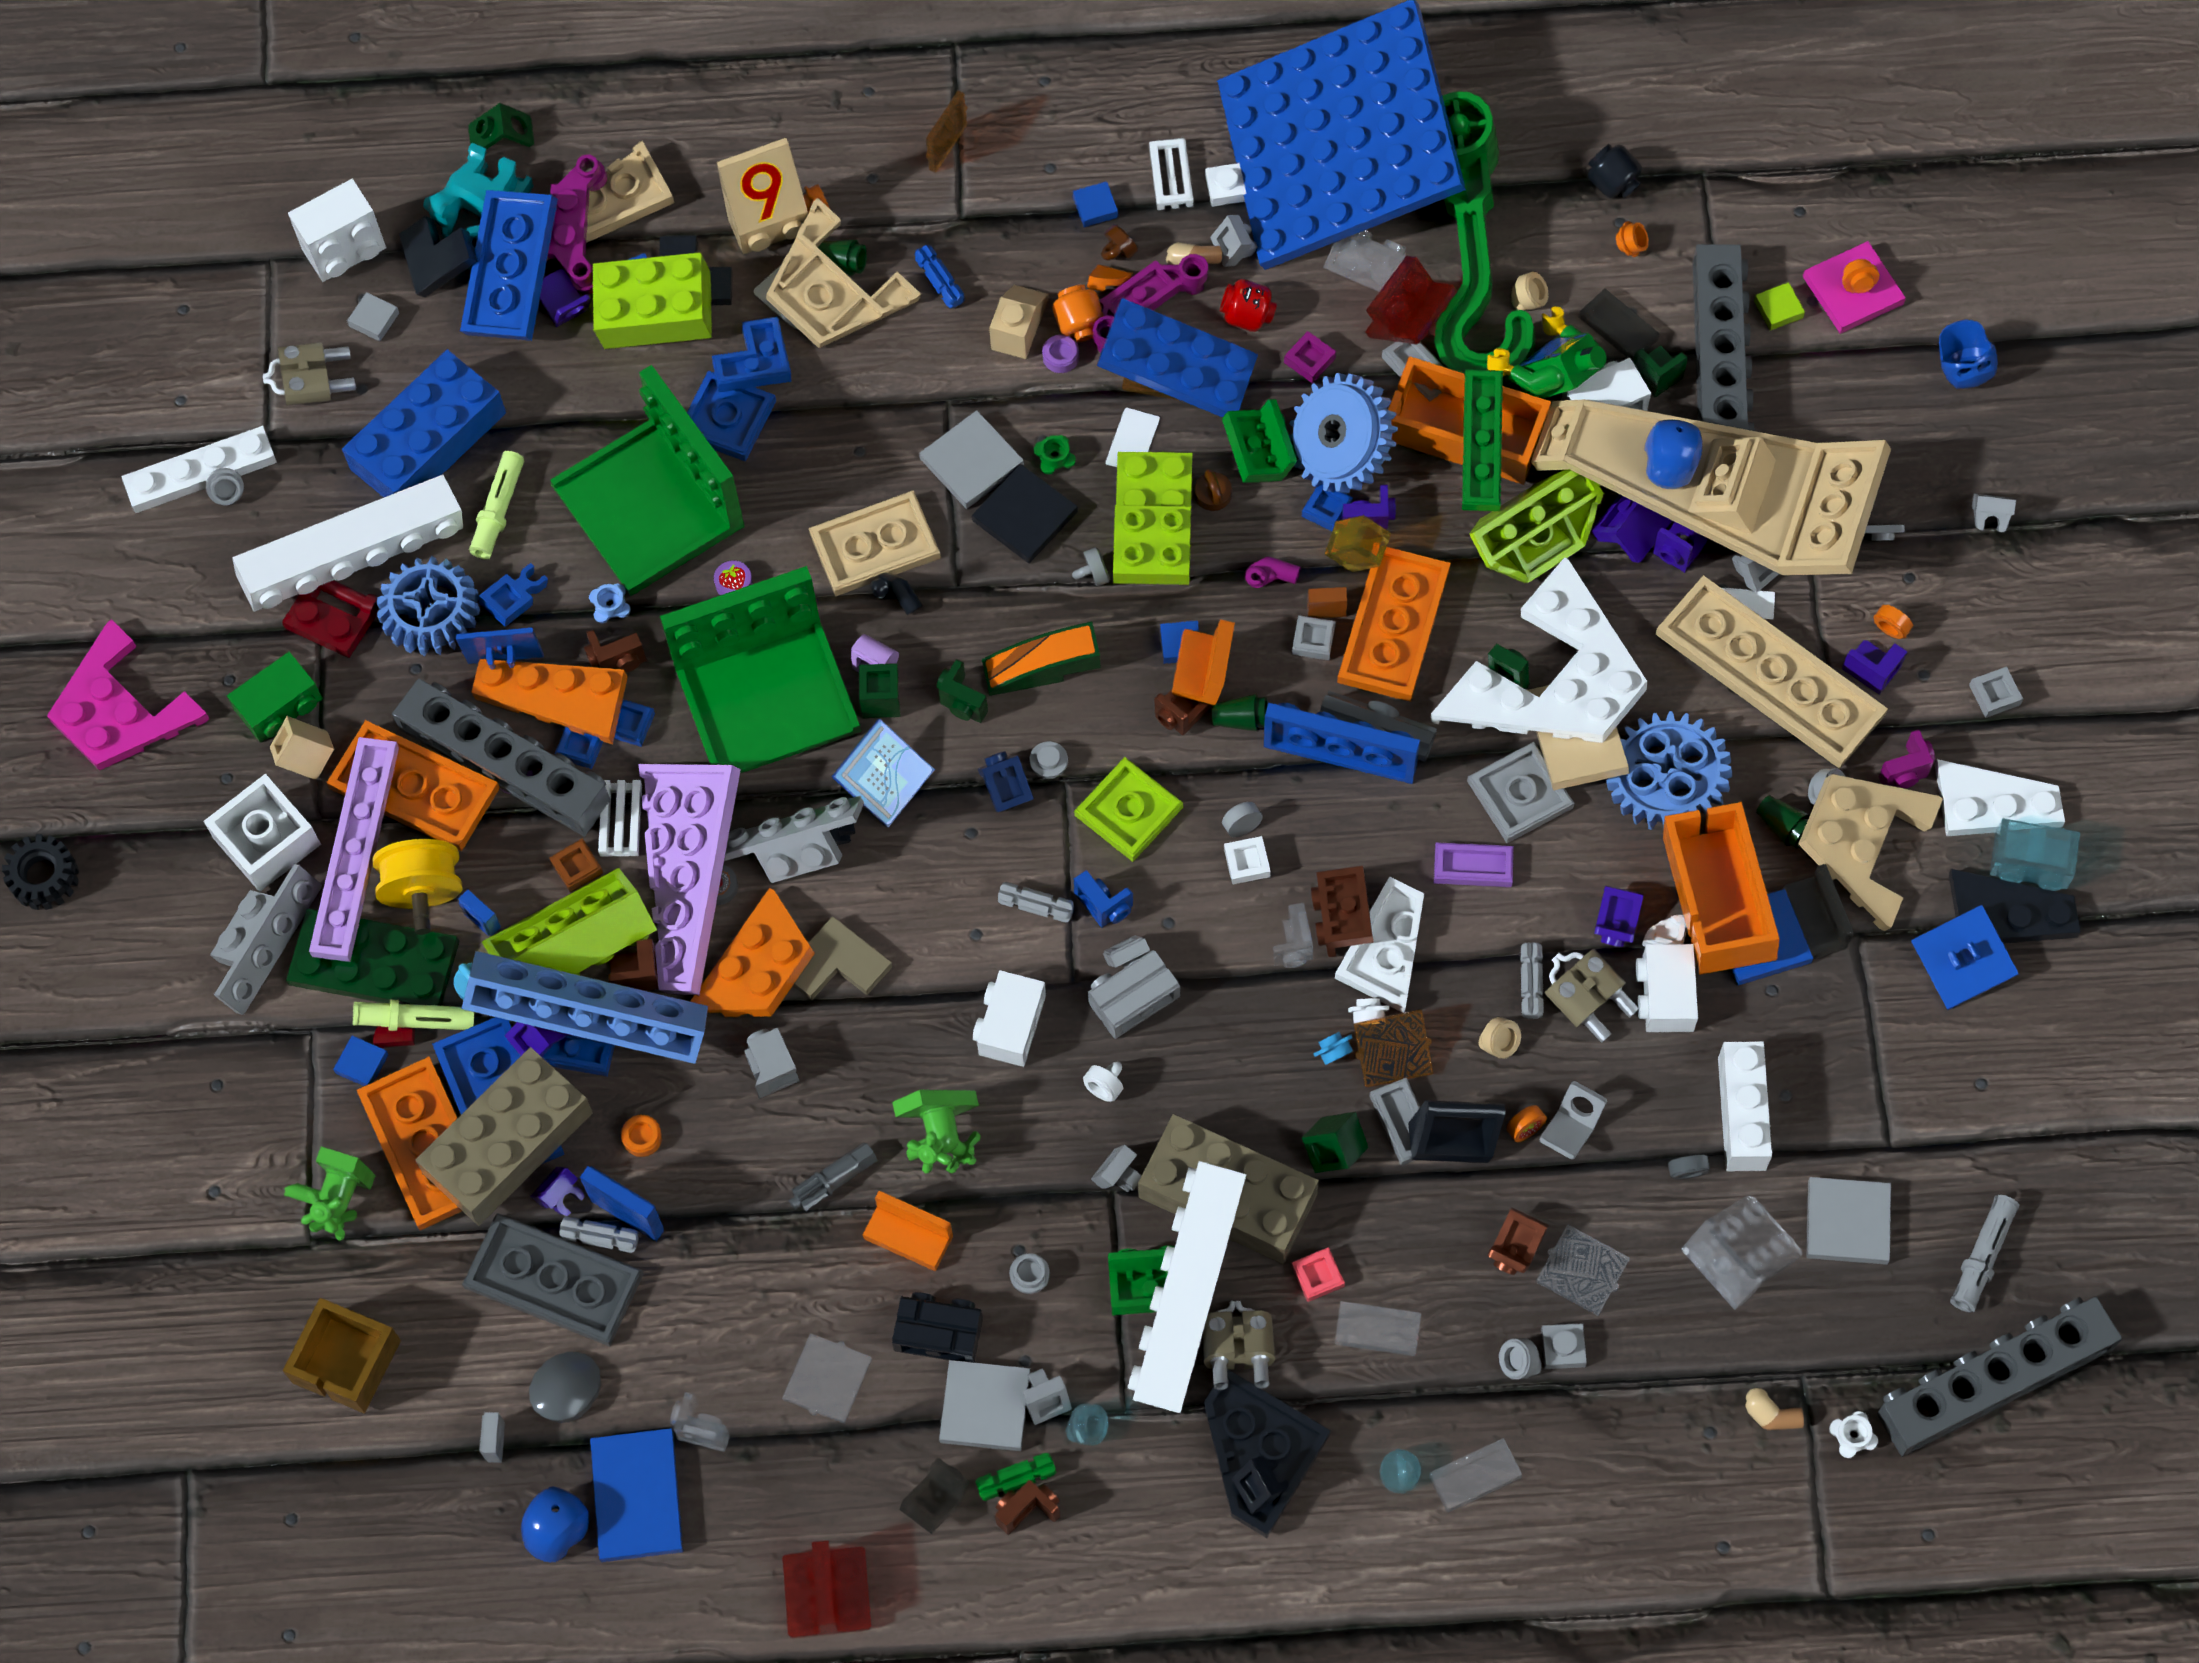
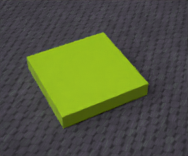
M1124 757L1075 809L1074 813L1075 817L1134 862L1183 809V802Z

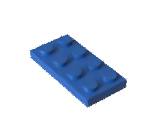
M486 190L475 248L478 262L473 264L460 328L462 333L472 336L532 341L558 199L553 195Z
M1122 298L1115 312L1097 366L1223 418L1227 411H1239L1258 354Z
M1268 703L1264 722L1265 748L1413 784L1417 767L1419 739H1415L1403 731H1392L1390 733L1378 730L1373 725L1362 721L1350 723L1338 720L1337 717L1326 712L1313 714L1301 711L1297 706L1290 703H1279L1278 705Z
M495 1017L432 1044L460 1114L472 1105L521 1057L505 1037V1034L512 1028L509 1020ZM560 1145L542 1164L565 1155L562 1146Z

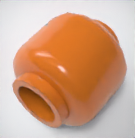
M1082 284L1060 291L1057 294L1058 299L1052 305L1060 333L1064 336L1075 337L1076 342L1093 339V325L1096 320L1104 316L1097 293L1092 289H1086L1085 285Z

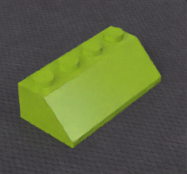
M617 868L482 941V944L487 953L580 975L581 971L592 965H601L608 962L621 949L627 946H636V941L647 940L649 934L657 929L638 891L620 868Z

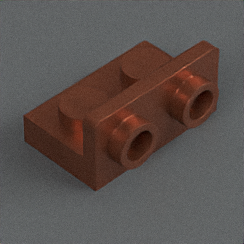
M1363 866L1316 872L1318 887H1312L1311 894L1314 911L1321 910L1323 921L1315 923L1318 945H1326L1328 957L1330 958L1336 957V948L1374 943Z

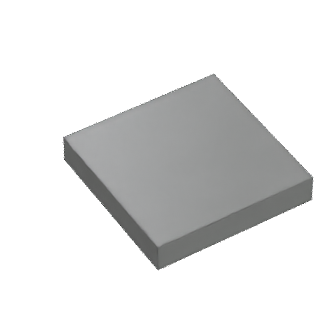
M977 410L919 453L920 460L966 509L1003 483L1020 464L1024 466V460Z
M1535 742L1473 773L1467 779L1471 789L1506 843L1521 837L1574 807V802L1565 788L1553 791L1544 757Z
M1810 1177L1808 1180L1806 1258L1888 1265L1890 1261L1891 1183Z
M949 1360L939 1436L940 1443L1021 1451L1027 1406L1022 1391L1029 1389L1030 1380L1028 1374L1031 1373L1030 1368Z

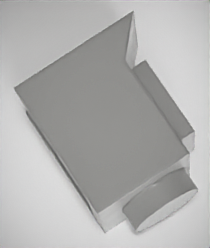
M778 1028L771 1031L768 1029L759 1030L748 1037L747 1044L749 1048L744 1050L757 1081L755 1088L759 1099L800 1081L794 1062Z

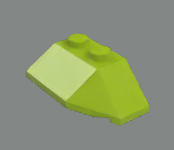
M1570 469L1563 470L1534 484L1501 505L1500 512L1492 511L1479 519L1469 535L1487 568L1523 583H1529L1560 563L1564 557L1568 558L1585 547L1595 520L1597 506L1601 503L1604 493L1598 483Z

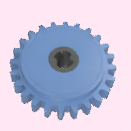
M1336 373L1335 378L1323 377V385L1313 383L1311 385L1313 391L1311 395L1302 394L1301 397L1304 402L1301 407L1295 406L1296 419L1290 420L1289 423L1294 427L1293 434L1289 435V438L1293 441L1296 456L1299 458L1294 466L1304 470L1301 477L1311 480L1312 486L1318 488L1319 485L1323 484L1324 491L1334 492L1336 490V492L1345 494L1349 493L1350 489L1360 491L1362 490V482L1368 484L1374 482L1372 476L1374 472L1379 474L1384 472L1381 466L1384 460L1391 461L1392 457L1388 454L1390 447H1396V442L1392 440V433L1398 431V427L1392 426L1391 419L1396 416V412L1387 410L1392 401L1390 398L1381 397L1384 390L1381 387L1373 386L1374 381L1354 374Z

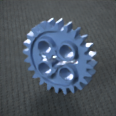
M1669 711L1666 721H1661L1657 713H1653L1652 723L1649 725L1639 718V730L1637 731L1630 727H1625L1627 740L1621 738L1620 740L1629 766V774L1606 780L1608 791H1613L1611 793L1613 803H1621L1620 808L1623 816L1633 811L1634 824L1637 825L1644 818H1647L1649 830H1652L1657 822H1662L1664 829L1665 816L1696 810L1706 814L1707 808H1712L1710 803L1723 804V796L1720 792H1729L1730 790L1727 779L1732 778V768L1728 765L1731 763L1730 752L1724 751L1726 749L1725 740L1723 738L1715 740L1717 736L1714 727L1704 731V722L1701 718L1691 725L1688 713H1685L1680 721H1675L1672 711ZM1656 746L1664 748L1663 751L1656 754L1647 752ZM1690 756L1701 757L1698 762L1694 763L1684 761ZM1641 780L1652 781V783L1646 787H1639L1636 785V783H1638ZM1679 789L1690 791L1682 797L1673 795Z

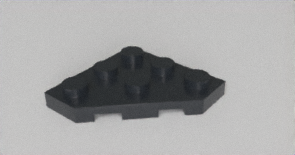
M1227 1369L1228 1387L1224 1390H1217L1213 1387L1204 1401V1408L1231 1516L1265 1538H1268L1328 1440L1331 1430ZM1263 1455L1265 1460H1275L1278 1466L1272 1472L1278 1482L1287 1480L1289 1487L1264 1510L1251 1514L1232 1477L1251 1459Z

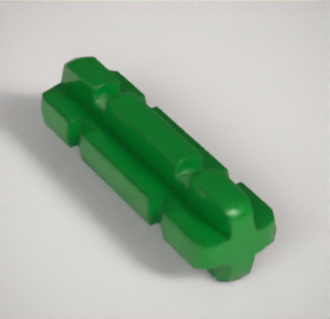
M1043 1453L1033 1457L1034 1461L1028 1463V1460H1024L996 1471L997 1475L993 1477L990 1473L977 1478L976 1486L983 1501H988L998 1497V1492L1004 1491L1006 1494L1011 1490L1014 1491L1022 1488L1029 1480L1036 1483L1035 1478L1040 1477L1041 1480L1054 1476L1056 1474V1467L1051 1455Z

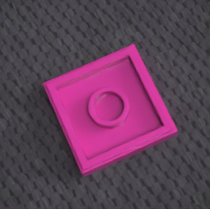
M1868 241L1804 270V280L1840 334L1904 305L1906 299ZM1857 259L1870 261L1871 264L1877 267L1880 275L1876 285L1865 293L1848 292L1842 283L1844 268L1850 262Z

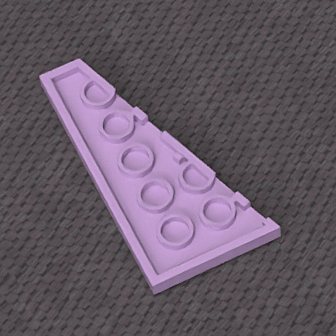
M639 764V775L644 778L645 795L641 796L642 808L647 811L648 816L645 842L650 889L654 890L656 907L652 908V920L654 923H657L659 942L655 946L658 986L660 991L667 994L700 995L741 769L733 765Z

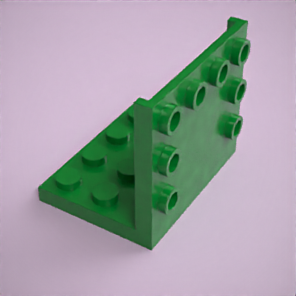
M652 365L639 372L642 383L639 393L646 403L643 409L649 420L550 479L555 492L630 596H633L745 527L733 474Z
M807 566L660 616L674 668L710 765H733L741 769V774L861 732L859 721L820 622L813 582Z

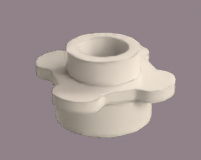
M1378 998L1357 999V1007L1348 1008V1012L1353 1013L1354 1024L1380 1023L1379 1021L1385 1023V1011L1389 1010V1006H1380V999Z
M1856 1411L1843 1421L1835 1419L1830 1425V1433L1837 1437L1840 1444L1839 1453L1845 1458H1852L1856 1452L1863 1449L1873 1450L1878 1444V1438L1872 1433V1427L1868 1421L1869 1418L1864 1412ZM1855 1431L1858 1435L1857 1438H1852L1850 1432Z

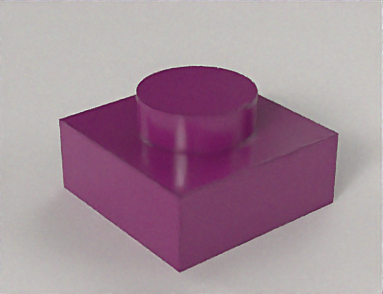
M1309 331L1284 355V363L1312 384L1336 359V351Z

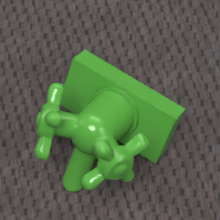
M918 1090L892 1102L895 1117H917L923 1119L927 1136L919 1141L910 1140L907 1143L908 1150L906 1154L909 1161L920 1158L924 1162L922 1166L924 1173H930L936 1161L943 1165H948L946 1171L949 1173H955L960 1164L968 1163L969 1165H974L976 1163L974 1146L981 1139V1136L977 1131H974L967 1141L961 1142L955 1116L979 1106L976 1090ZM945 1153H951L952 1155H954L953 1160L950 1155Z
M321 1146L315 1161L326 1173L321 1190L296 1183L285 1188L284 1196L312 1204L310 1213L304 1215L301 1219L302 1224H310L311 1232H318L324 1229L329 1233H335L336 1239L342 1241L345 1238V1231L343 1230L345 1222L353 1221L357 1218L355 1210L345 1212L356 1186L370 1190L376 1175L359 1158Z

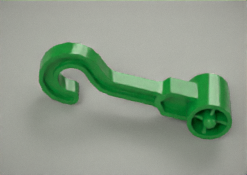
M1454 91L1442 97L1466 190L1444 198L1447 213L1457 219L1463 280L1459 290L1447 304L1436 323L1434 342L1441 364L1445 368L1465 374V370H1487V356H1494V351L1486 354L1473 352L1468 349L1464 342L1469 330L1482 317L1491 301L1493 281L1485 220L1487 212L1494 207L1491 174L1498 164L1499 145L1493 116L1485 101L1470 92ZM1515 310L1508 314L1505 319V339L1501 346L1498 347L1509 351V364L1512 366L1523 362L1535 350L1536 337L1531 315L1524 310ZM1508 375L1503 376V386L1513 383L1509 381Z

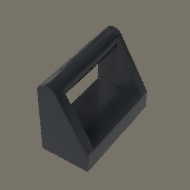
M1426 1100L1408 1123L1412 1160L1489 1163L1493 1158L1504 1121L1505 1105L1499 1103ZM1434 1117L1475 1118V1119H1482V1120L1451 1119V1118H1434Z

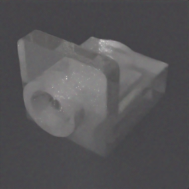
M1304 903L1288 905L1289 919L1282 920L1286 943L1273 946L1275 966L1284 965L1285 968H1296L1306 964L1308 960H1313V943Z
M686 1391L683 1401H676L670 1420L678 1440L725 1452L730 1437L726 1425H722L721 1419L708 1414H699L698 1418H695L694 1414L698 1402L694 1393Z

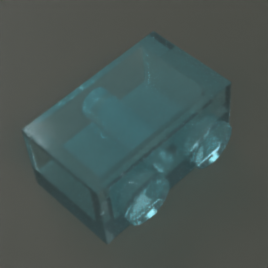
M2002 818L1995 832L1989 875L2014 883L2024 881L2039 884V887L2051 891L2068 889L2075 876L2080 832Z

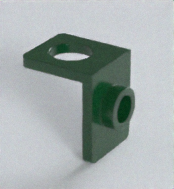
M498 103L468 125L470 144L474 143L486 148V150L503 138L527 147L535 144L531 116L502 103ZM511 118H515L521 123L524 135L515 131Z

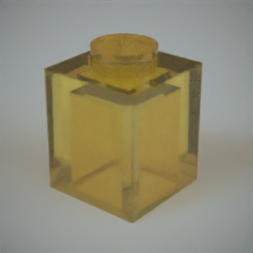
M1364 515L1339 520L1334 525L1325 555L1351 572L1380 567L1391 533Z

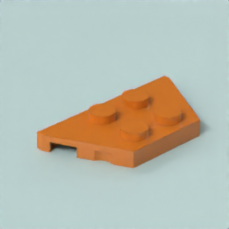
M768 889L702 983L700 995H694L690 1002L708 1006L707 1013H722L724 1017H740L744 1014H750L754 1017H772L815 953L773 889Z

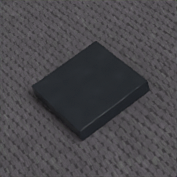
M1020 464L972 514V521L1030 564L1078 513V507Z

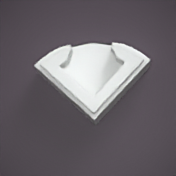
M1674 915L1653 925L1647 931L1642 946H1646V944H1684L1687 933L1684 916Z

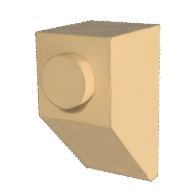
M1013 285L1001 296L989 328L991 350L1026 359L1048 302L1049 294Z

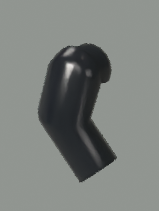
M885 572L879 574V578L872 580L870 583V588L877 598L882 599L888 594L895 596L907 615L923 606L908 581L903 577Z

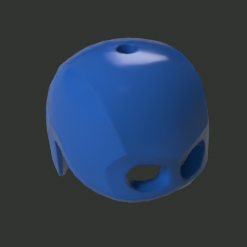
M1961 320L1946 326L1939 336L1941 368L1952 386L1956 389L1974 388L1996 376L1998 364L1996 348L1987 339L1985 330L1979 322Z
M1673 419L1658 421L1653 426L1644 446L1648 456L1646 474L1653 484L1665 489H1679L1691 482L1700 463L1703 449L1702 435L1697 426Z
M552 1486L543 1490L533 1498L522 1518L521 1534L525 1548L532 1556L541 1561L556 1562L563 1559L567 1555L568 1549L580 1542L585 1536L589 1526V1511L576 1495L565 1489ZM557 1508L559 1511L553 1512L552 1510Z

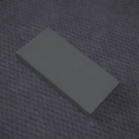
M496 1213L462 1285L464 1289L611 1346L644 1274L638 1268Z

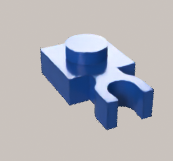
M530 563L522 569L520 577L515 581L506 574L479 595V604L506 627L533 606V597L530 594H537L546 588L548 578L543 575L537 581H530L528 578L534 574V565Z

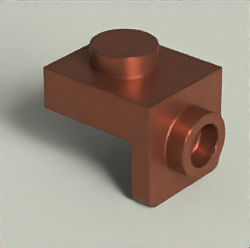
M594 630L586 632L590 645L585 646L584 650L592 667L624 669L627 673L635 670L641 663L647 661L637 633L601 647Z
M1172 689L1165 696L1159 693L1154 698L1157 720L1168 730L1174 728L1183 736L1212 707L1211 704L1175 696L1172 694Z
M1512 1207L1487 1256L1495 1260L1493 1264L1495 1267L1512 1275H1515L1517 1271L1525 1273L1529 1269L1549 1225Z
M1029 1480L1017 1493L1011 1490L997 1503L995 1507L998 1510L995 1514L996 1524L1009 1535L1036 1507L1041 1509L1055 1522L1060 1517V1510L1057 1506L1060 1500L1046 1485L1042 1484L1038 1488Z

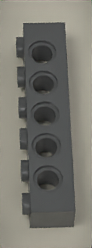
M1696 244L1692 268L1698 421L1755 431L1754 422H1748V412H1752L1753 389H1747L1746 379H1750L1752 374L1751 356H1745V346L1750 345L1751 337L1750 324H1744V313L1748 314L1749 291H1743L1742 281H1747L1748 260L1741 259V245ZM1715 284H1724L1728 288H1719ZM1716 316H1724L1727 317L1729 320H1719L1718 318H1716ZM1724 348L1731 353H1721L1717 349ZM1727 381L1731 383L1732 386H1723L1718 382ZM1729 414L1733 419H1724L1719 415Z
M418 678L392 713L402 732L452 761L497 781L499 787L580 835L584 837L587 835L606 805L611 802L605 787L606 782L599 775L592 771L581 772L574 768V763L560 753H556L553 756L543 750L542 744L529 735H525L523 738L513 733V729L503 720L497 717L491 720L482 715V711L472 702L463 700L461 703L452 698L451 693L442 685L436 682L430 685ZM449 715L445 721L435 722L440 716ZM472 733H480L473 740H465ZM502 751H511L506 757L496 758ZM542 768L537 775H526L529 770ZM573 786L572 790L568 793L558 794L561 788Z
M2097 1296L2085 1302L2081 1297L2076 1298L2060 1308L2062 1314L2050 1320L2046 1315L2040 1316L2024 1327L2026 1332L2014 1338L2011 1333H2007L1989 1344L1991 1350L1979 1356L1976 1351L1969 1352L1954 1362L1955 1368L1945 1373H1942L1940 1369H1936L1918 1380L1920 1386L1908 1392L1905 1387H1901L1883 1398L1885 1403L1880 1408L1877 1416L1901 1457L2114 1350L2122 1340V1337ZM2059 1330L2072 1332L2076 1337L2077 1344L2070 1345L2063 1342L2059 1336ZM2030 1347L2036 1349L2041 1355L2042 1362L2034 1363L2029 1361L2023 1353V1348ZM1996 1365L2001 1367L2005 1371L2007 1379L1998 1381L1992 1378L1988 1372V1366ZM1960 1383L1967 1386L1971 1392V1398L1962 1399L1956 1396L1952 1385ZM1920 1401L1930 1403L1935 1409L1936 1416H1923L1918 1411L1916 1403Z

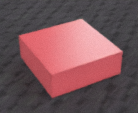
M1329 1247L1296 1260L1291 1264L1307 1302L1345 1287V1282Z

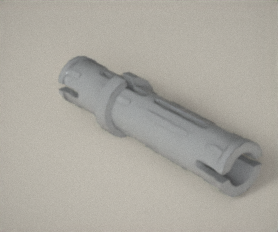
M2001 1194L1995 1195L1969 1259L1963 1261L1961 1266L1963 1274L1954 1295L1950 1299L1951 1304L1962 1311L1975 1312L1986 1282H1991L1994 1276L1992 1268L2012 1220L2020 1206L2011 1197Z

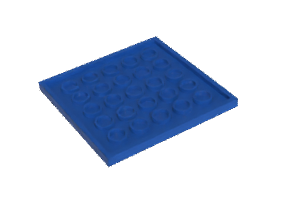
M1416 0L1405 1L1217 80L1236 163L1240 164L1246 190L1244 199L1253 239L1258 246L1256 252L1259 264L1264 270L1466 190L1420 6Z

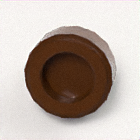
M1113 224L1104 233L1110 241L1101 252L1104 260H1112L1120 253L1129 260L1138 251V246L1117 224Z
M1210 469L1206 470L1205 474L1196 481L1195 500L1198 505L1205 510L1219 511L1230 503L1232 486L1229 479L1221 473L1213 472Z

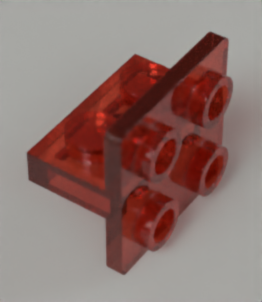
M1406 256L1366 309L1373 321L1365 333L1369 338L1419 344L1427 336L1429 329L1440 314L1446 310L1457 290L1452 284L1434 282L1417 257Z
M829 1541L812 1542V1552L786 1554L783 1556L787 1627L790 1638L868 1631L871 1629L867 1562L864 1547L832 1550Z

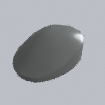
M565 1352L548 1359L534 1374L529 1387V1398L534 1411L542 1417L558 1423L572 1422L581 1418L590 1409L599 1394L601 1386L600 1370L592 1358L579 1352Z

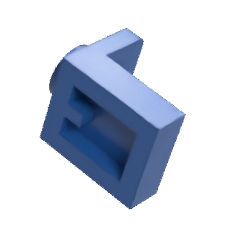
M1087 870L1074 878V894L1101 928L1110 922L1116 924L1122 921L1131 912L1133 893L1128 887L1111 898L1110 891L1100 878L1094 880Z

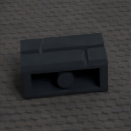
M922 1292L912 1293L911 1298L901 1296L892 1338L895 1352L975 1363L983 1321L982 1310L975 1308V1303L964 1299H952L951 1304L935 1302L936 1297Z

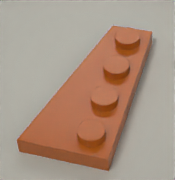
M479 659L471 692L476 700L515 713L523 712L535 716L537 720L548 724L554 722L568 727L570 731L582 735L587 733L613 745L628 679L624 669L515 662V666L510 668L507 661L494 660L495 669L491 670L486 659Z

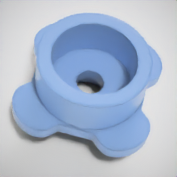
M605 584L591 591L589 600L595 606L594 619L597 622L605 623L609 618L617 616L625 618L629 615L631 608L625 602L624 595L626 594V589L623 585ZM608 601H613L611 606L606 605Z

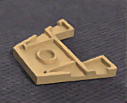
M819 198L814 200L789 253L786 255L767 292L766 299L818 348H821L916 303L920 299L921 293L896 272L872 296H869L817 248L841 225V219Z
M1832 774L1824 780L1798 844L1832 880L1837 879L1851 893L1849 898L1859 908L1863 906L1875 918L1873 923L1879 929L1886 931L1892 928L1903 897L1876 883L1869 877L1894 815L1925 832L1932 828L1943 798L1928 793Z

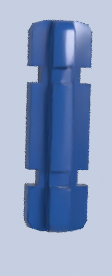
M924 245L915 251L916 262L921 269L925 270V275L938 294L943 296L942 299L947 307L953 309L961 305L965 301L964 292L958 284L954 283L955 279L941 259L936 257L937 253L932 246Z

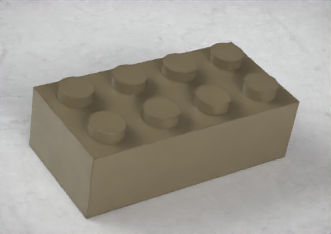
M530 1047L415 1161L423 1175L480 1226L593 1112L587 1098Z
M1173 1114L1138 1182L1139 1198L1176 1215L1178 1207L1186 1209L1190 1193L1182 1191L1188 1168L1197 1169L1199 1161L1246 1174L1229 1240L1284 1264L1318 1195L1319 1180Z

